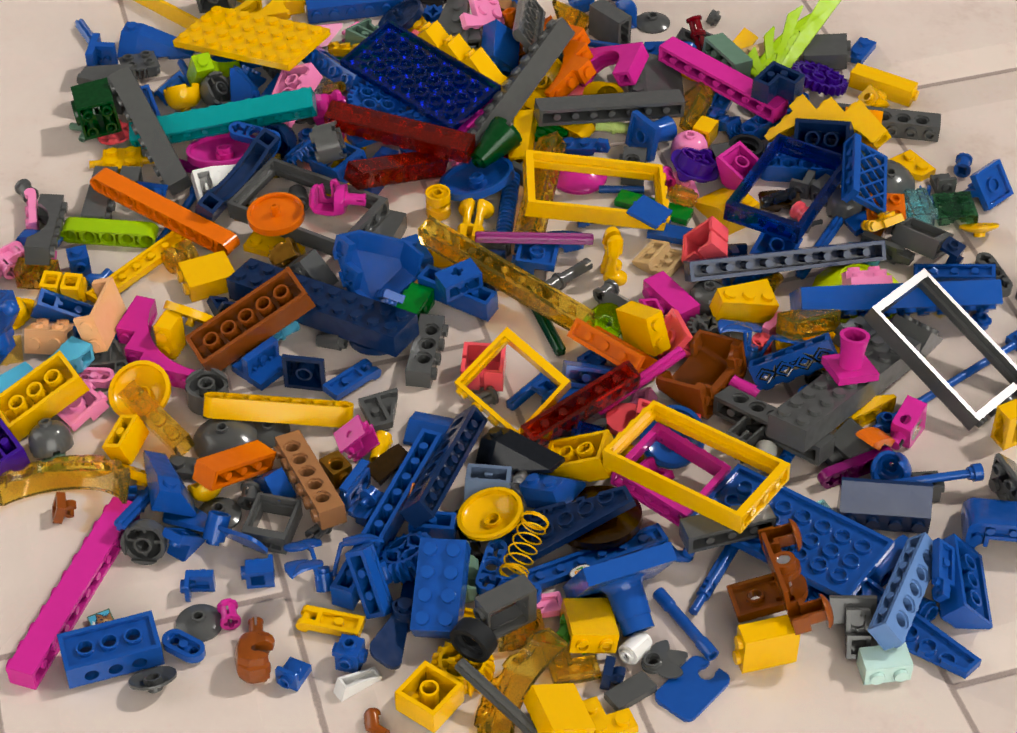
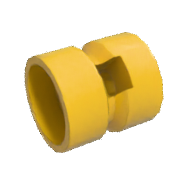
M443 184L429 186L425 191L427 217L435 221L449 218L451 215V193L449 187Z

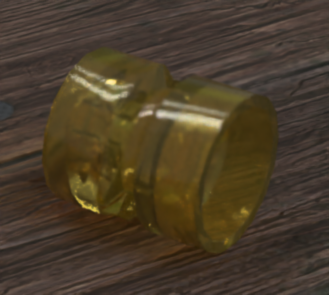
M188 239L175 244L174 248L170 247L161 252L162 262L171 274H176L179 271V262L199 257L197 249Z

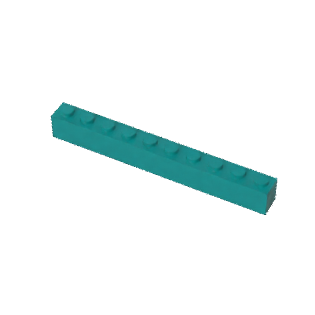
M303 87L298 90L283 91L278 94L247 98L241 101L210 105L205 108L174 112L169 115L156 117L170 143L174 144L229 133V125L236 121L263 127L277 122H289L318 115L316 97L312 88ZM129 122L130 143L132 146L141 147V150H143L138 141L140 135H135L130 126L133 122Z

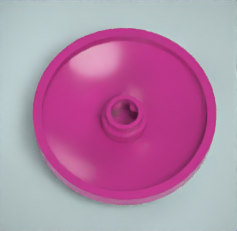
M229 133L200 138L190 143L186 148L187 161L199 168L237 164L250 144L233 140Z

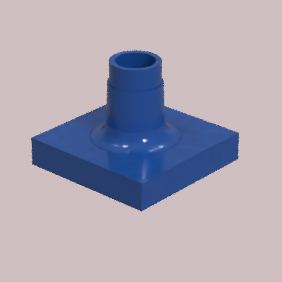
M667 542L582 568L562 587L566 598H589L604 593L608 598L623 637L631 636L633 633L655 627L650 614L651 610L643 587V581L654 578L675 562L677 557L672 543Z

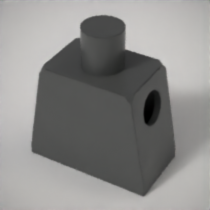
M851 417L833 434L835 436L834 453L825 461L828 466L875 449L855 435L857 431L864 428Z

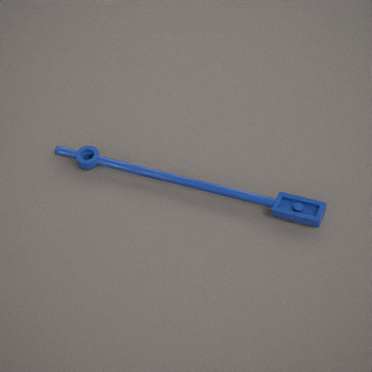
M1017 330L1006 336V345L1001 347L1006 354L1013 350L1017 351ZM983 358L946 382L951 387H954L991 363L986 358ZM929 391L919 397L918 400L927 403L937 396L932 391ZM898 411L895 413H879L876 417L875 425L871 427H876L885 433H890L892 420Z

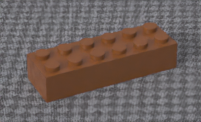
M288 266L186 335L185 339L206 371H211V368L221 371L316 307V305Z

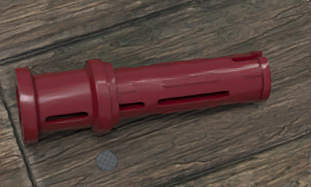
M696 15L688 18L686 23L690 27V37L694 39L697 49L702 51L706 31L702 27V16Z

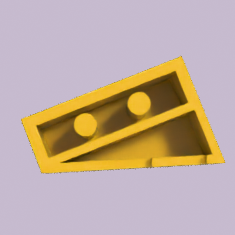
M768 279L717 288L709 307L712 315L716 317V321L728 319L751 323H765L774 317L779 304Z

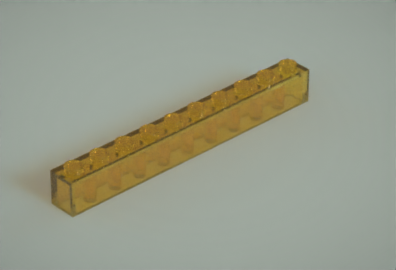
M429 216L418 228L420 244L454 264L471 258L482 272L484 282L569 331L576 317L595 326V311L432 216Z

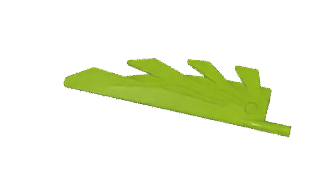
M819 0L812 13L800 20L798 18L804 7L803 5L788 13L783 33L775 41L774 26L764 35V54L759 58L756 47H753L749 52L748 56L753 60L750 74L755 78L772 61L792 68L793 63L798 60L841 0Z

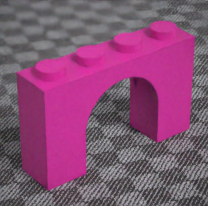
M643 42L589 48L593 55L590 61L596 74L605 67L616 64L612 74L620 87L636 85L649 58ZM596 74L585 85L581 84L582 87H585L588 83H591Z

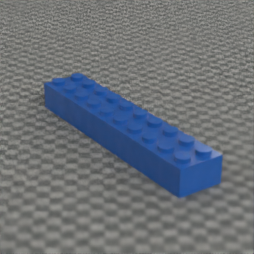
M1001 279L938 282L967 313L975 310L976 313H988L990 310H996V306L1003 304ZM904 283L800 287L789 293L791 318H798V321H807L814 317H818V320H828L830 317L838 316V319H849L850 316L856 315L864 317L875 304ZM919 287L883 313L885 317H890L892 314H897L901 317L904 314L910 316L913 313H917V316H927L934 312H937V315L945 314Z

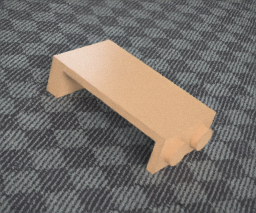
M113 277L93 280L91 285L98 299L91 313L73 319L81 339L92 344L94 354L108 351L117 333L116 326L127 311Z

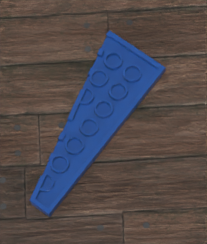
M869 578L856 595L877 596L878 606L885 589ZM807 584L808 596L805 602L818 599L819 593L829 600V595ZM916 612L905 641L910 653L964 679L980 666L982 660Z

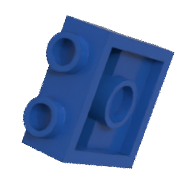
M515 244L514 253L516 255H512L511 267H514V272L534 275L535 269L554 272L560 245Z

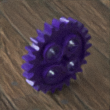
M800 60L793 63L791 68L805 75L804 88H809L812 92L824 93L826 96L830 94L834 97V95H843L847 90L849 82L844 78V75H839L840 72L833 71L834 69L827 67V65Z

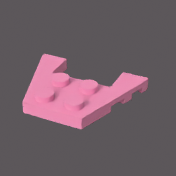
M468 0L472 15L463 12L459 16L463 30H468L469 28L479 29L495 19L505 24L498 0Z

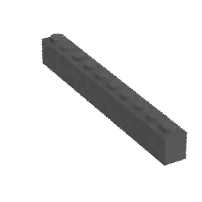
M562 17L556 20L551 19L545 25L546 29L537 36L538 40L528 48L529 52L519 60L520 64L511 71L510 78L502 83L501 90L493 95V101L483 109L484 113L474 121V127L465 133L466 137L462 144L471 154L494 117L499 116L506 119V124L509 126L574 36L575 32Z

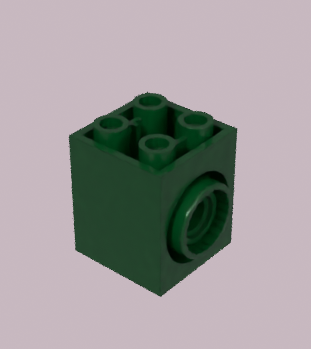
M107 77L71 86L74 99L71 101L77 125L82 127L86 141L122 131Z

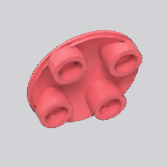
M119 119L122 131L98 137V141L105 145H116L129 139V124Z

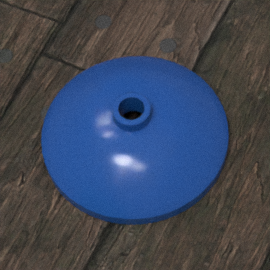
M666 405L702 422L694 411L685 406ZM654 420L640 434V440L653 428L657 421ZM670 428L672 431L679 434L683 438H687L690 442L700 447L701 449L704 448V443H701L687 435H684ZM655 441L644 453L647 458L649 456L654 457L657 466L666 469H678L692 463L658 441Z

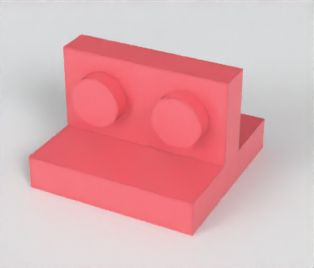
M671 308L664 317L671 348L657 355V357L661 359L680 346L686 353L684 358H688L691 355L689 342L693 336L679 311Z

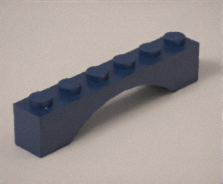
M264 127L253 139L246 152L227 176L215 187L208 190L196 203L195 213L214 222L227 208V202L277 151L280 137Z

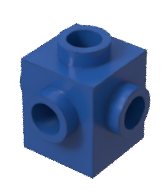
M341 635L339 642H335L332 649L336 670L348 673H355L361 670L363 663H366L368 657V649L365 648L364 638L356 635Z

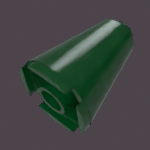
M499 116L494 117L471 154V161L477 168H486L521 145L522 138L520 133L513 125L509 127L506 124V119Z

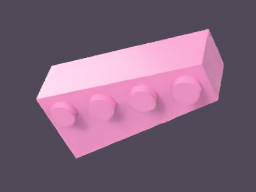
M311 62L296 65L290 71L281 70L272 94L298 90L303 87H311L314 92L323 76ZM296 120L283 123L292 128Z

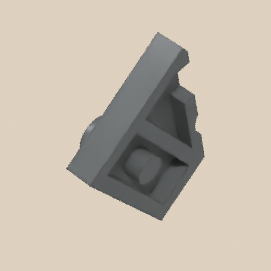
M394 388L358 399L359 407L369 425H373L375 432L393 427L398 389Z

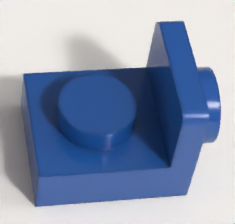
M290 657L283 667H276V683L283 688H290L298 692L312 671L311 665Z

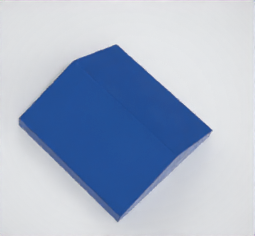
M415 411L409 418L403 444L412 446L422 428L442 433L444 437L454 418Z

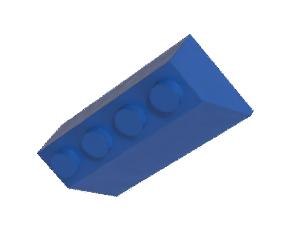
M953 533L942 540L955 548V587L951 588L950 599L939 603L940 617L944 622H948L957 629H991L993 624L982 555Z

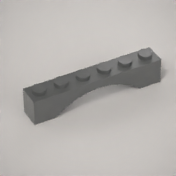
M40 194L38 200V220L44 223L45 227L27 237L24 245L25 265L50 266L51 259L55 258V249L58 248L60 231L63 230L65 214L68 211V203L64 202V195Z

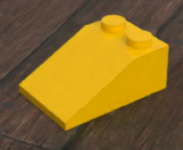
M720 188L692 201V205L705 217L710 218L713 216L729 229L728 235L758 222L760 203L745 192Z
M609 429L550 441L547 449L564 457L565 462L552 473H549V475L588 482L610 478L612 471L603 467L602 450L606 444H610L614 440Z

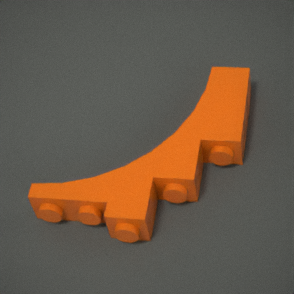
M568 24L575 34L562 51L564 54L563 62L558 75L544 92L547 98L568 96L579 84L585 85L596 74L590 61L593 58L588 47L591 41L583 27Z

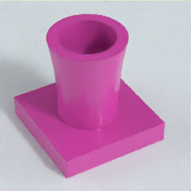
M857 327L842 329L840 331V353L822 356L821 364L838 386L879 381L880 373L865 355L870 334L864 329Z

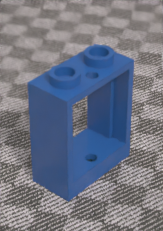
M346 142V148L342 150L343 154L347 153V158L335 168L329 167L331 163H318L315 153L307 159L312 172L332 179L336 178L338 181L346 184L349 182L346 178L352 180L353 177H356L370 165L364 150Z

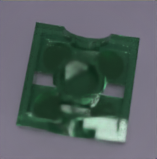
M970 191L935 193L931 195V203L938 226L950 225V223H954L956 220H960L961 223L966 222L967 224L978 223V213Z

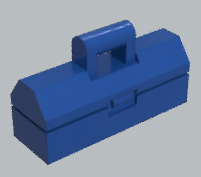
M373 542L354 547L345 553V557L366 618L385 617L392 612L393 604L388 587L392 583L386 561H379Z

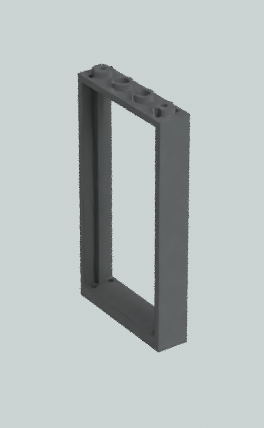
M272 157L227 202L229 216L248 224V207L245 206L276 175L310 188L314 184L323 183L325 193L331 195L330 180L332 178ZM347 184L349 193H366V206L362 207L369 209L348 232L356 230L373 232L390 214L388 198ZM298 227L293 232L281 236L283 238H292L299 244L333 256L332 251L335 240L302 227Z
M925 268L875 304L863 317L969 431L974 426L981 427L988 420L986 418L988 415L992 418L996 414L997 406L1012 401L1014 399L1012 397L1013 394L1017 396V365ZM918 287L1011 384L976 413L883 315L884 312Z

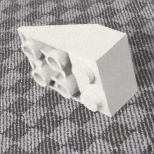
M236 164L210 166L192 170L191 181L197 202L208 190L221 182Z

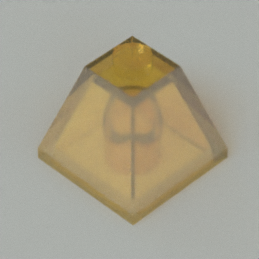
M557 0L552 1L557 19L562 17L567 24L583 27L585 31L589 28V15Z

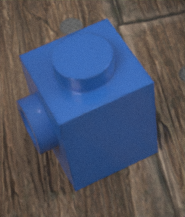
M86 245L66 249L71 273L83 274V277L92 273Z

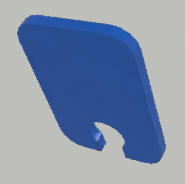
M692 656L680 667L683 671L682 676L668 679L656 691L655 701L682 721L692 722L728 687L730 677L719 668L712 679H702L698 673L706 669L710 662L701 656Z

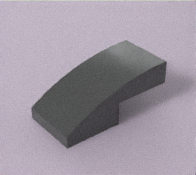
M845 607L846 659H857L860 647L871 646V635L867 631L870 624V608Z

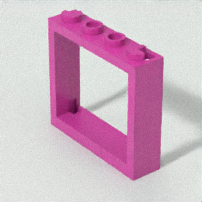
M659 422L625 456L636 462L655 441H658L714 476L699 492L707 497L731 471V466L727 465L724 461L719 460ZM612 471L610 484L615 487L625 485L632 497L678 527L681 518L691 516L694 512Z

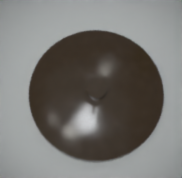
M588 486L576 498L585 496V498L594 497L601 491L616 487ZM633 497L637 506L567 544L584 550H606L628 542L639 532L642 525V508L639 501Z

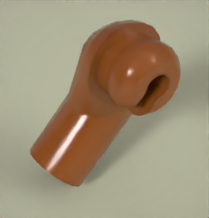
M368 708L364 713L366 731L369 733H390V730L379 724L380 710L378 708Z

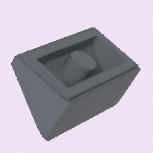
M829 595V602L834 615L833 624H845V607L870 608V622L877 609V596Z

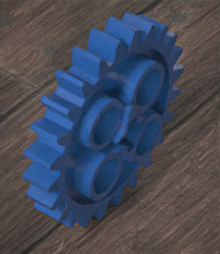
M365 81V85L359 83L358 86L354 85L353 89L349 90L346 106L348 111L352 112V116H357V120L364 119V123L369 121L373 124L406 112L407 101L405 96L401 95V91H395L396 87L389 88V84L384 86L382 82L376 84L375 81H372V84H369V82Z

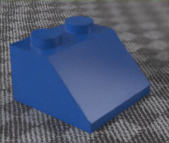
M537 473L529 474L519 485L527 507L535 509L563 501L566 504L571 503L586 487L585 482Z

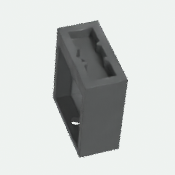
M909 217L905 221L895 224L891 230L892 242L932 260L945 254L940 250V247L949 236L952 238L954 236L952 233L914 217Z
M258 492L241 533L250 535L268 548L269 552L286 555L287 551L283 550V546L292 542L303 516L301 500ZM263 512L290 517L285 531L279 532L258 528L257 526Z
M525 574L509 580L475 597V608L473 609L475 619L486 624L493 631L497 639L536 620L537 589ZM516 602L515 605H513V606H511V607H509V608H507V609H505V610H503V611H501V612H499V613H497V614L491 616L492 613H495V612H497V611H499V610H501V609H503V608H505V607H507V606H509V605H511V604H513V603Z

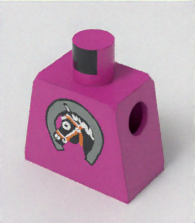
M907 395L891 423L890 436L896 440L891 448L899 450L901 446L911 448L925 429L927 403Z

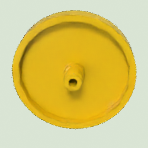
M168 300L165 301L163 307L165 310L181 313L183 317L187 318L185 325L192 328L195 321L204 324L214 317Z

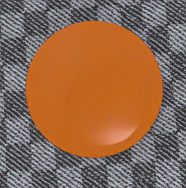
M273 192L265 194L254 200L248 207V224L254 232L263 236L273 237L291 233L305 219L304 204L297 196L290 193Z

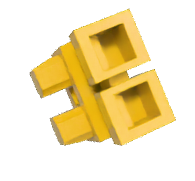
M44 270L39 283V289L44 288L87 303V280L83 277V274L65 272L63 275L62 272Z

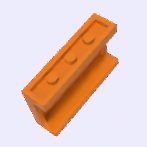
M577 317L567 334L569 338L635 376L658 361L602 327H594Z

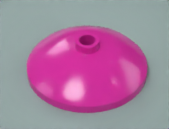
M551 170L550 172L551 181L556 188L565 193L575 195L596 192L599 190V185H605L607 181V176L558 170Z

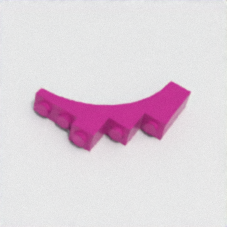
M136 295L116 326L118 342L127 344L124 350L128 364L139 360L152 361L166 371L171 386L185 389L186 378L196 370L183 367L161 353L151 338L152 325L158 315L156 301L152 298Z

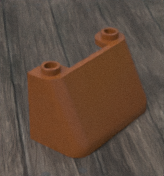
M699 329L689 342L691 355L673 375L667 370L656 377V385L661 392L682 406L701 414V418L709 419L713 415L714 395L728 387V383L734 375L744 379L747 363L743 340Z

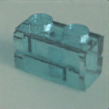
M917 188L916 190L905 189L903 194H905L907 218L914 217L934 226L935 219H938V209L933 207V196L928 194L926 188Z

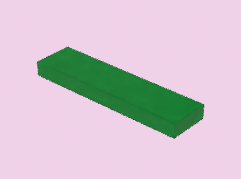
M621 189L614 200V206L629 209L633 202L637 201L642 194ZM669 202L668 208L673 210L670 215L671 222L687 226L694 214V209Z

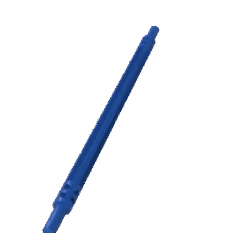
M783 449L779 459L791 463L795 455ZM730 544L725 545L698 589L697 597L689 609L690 614L697 615L704 602L709 600L738 552V548Z

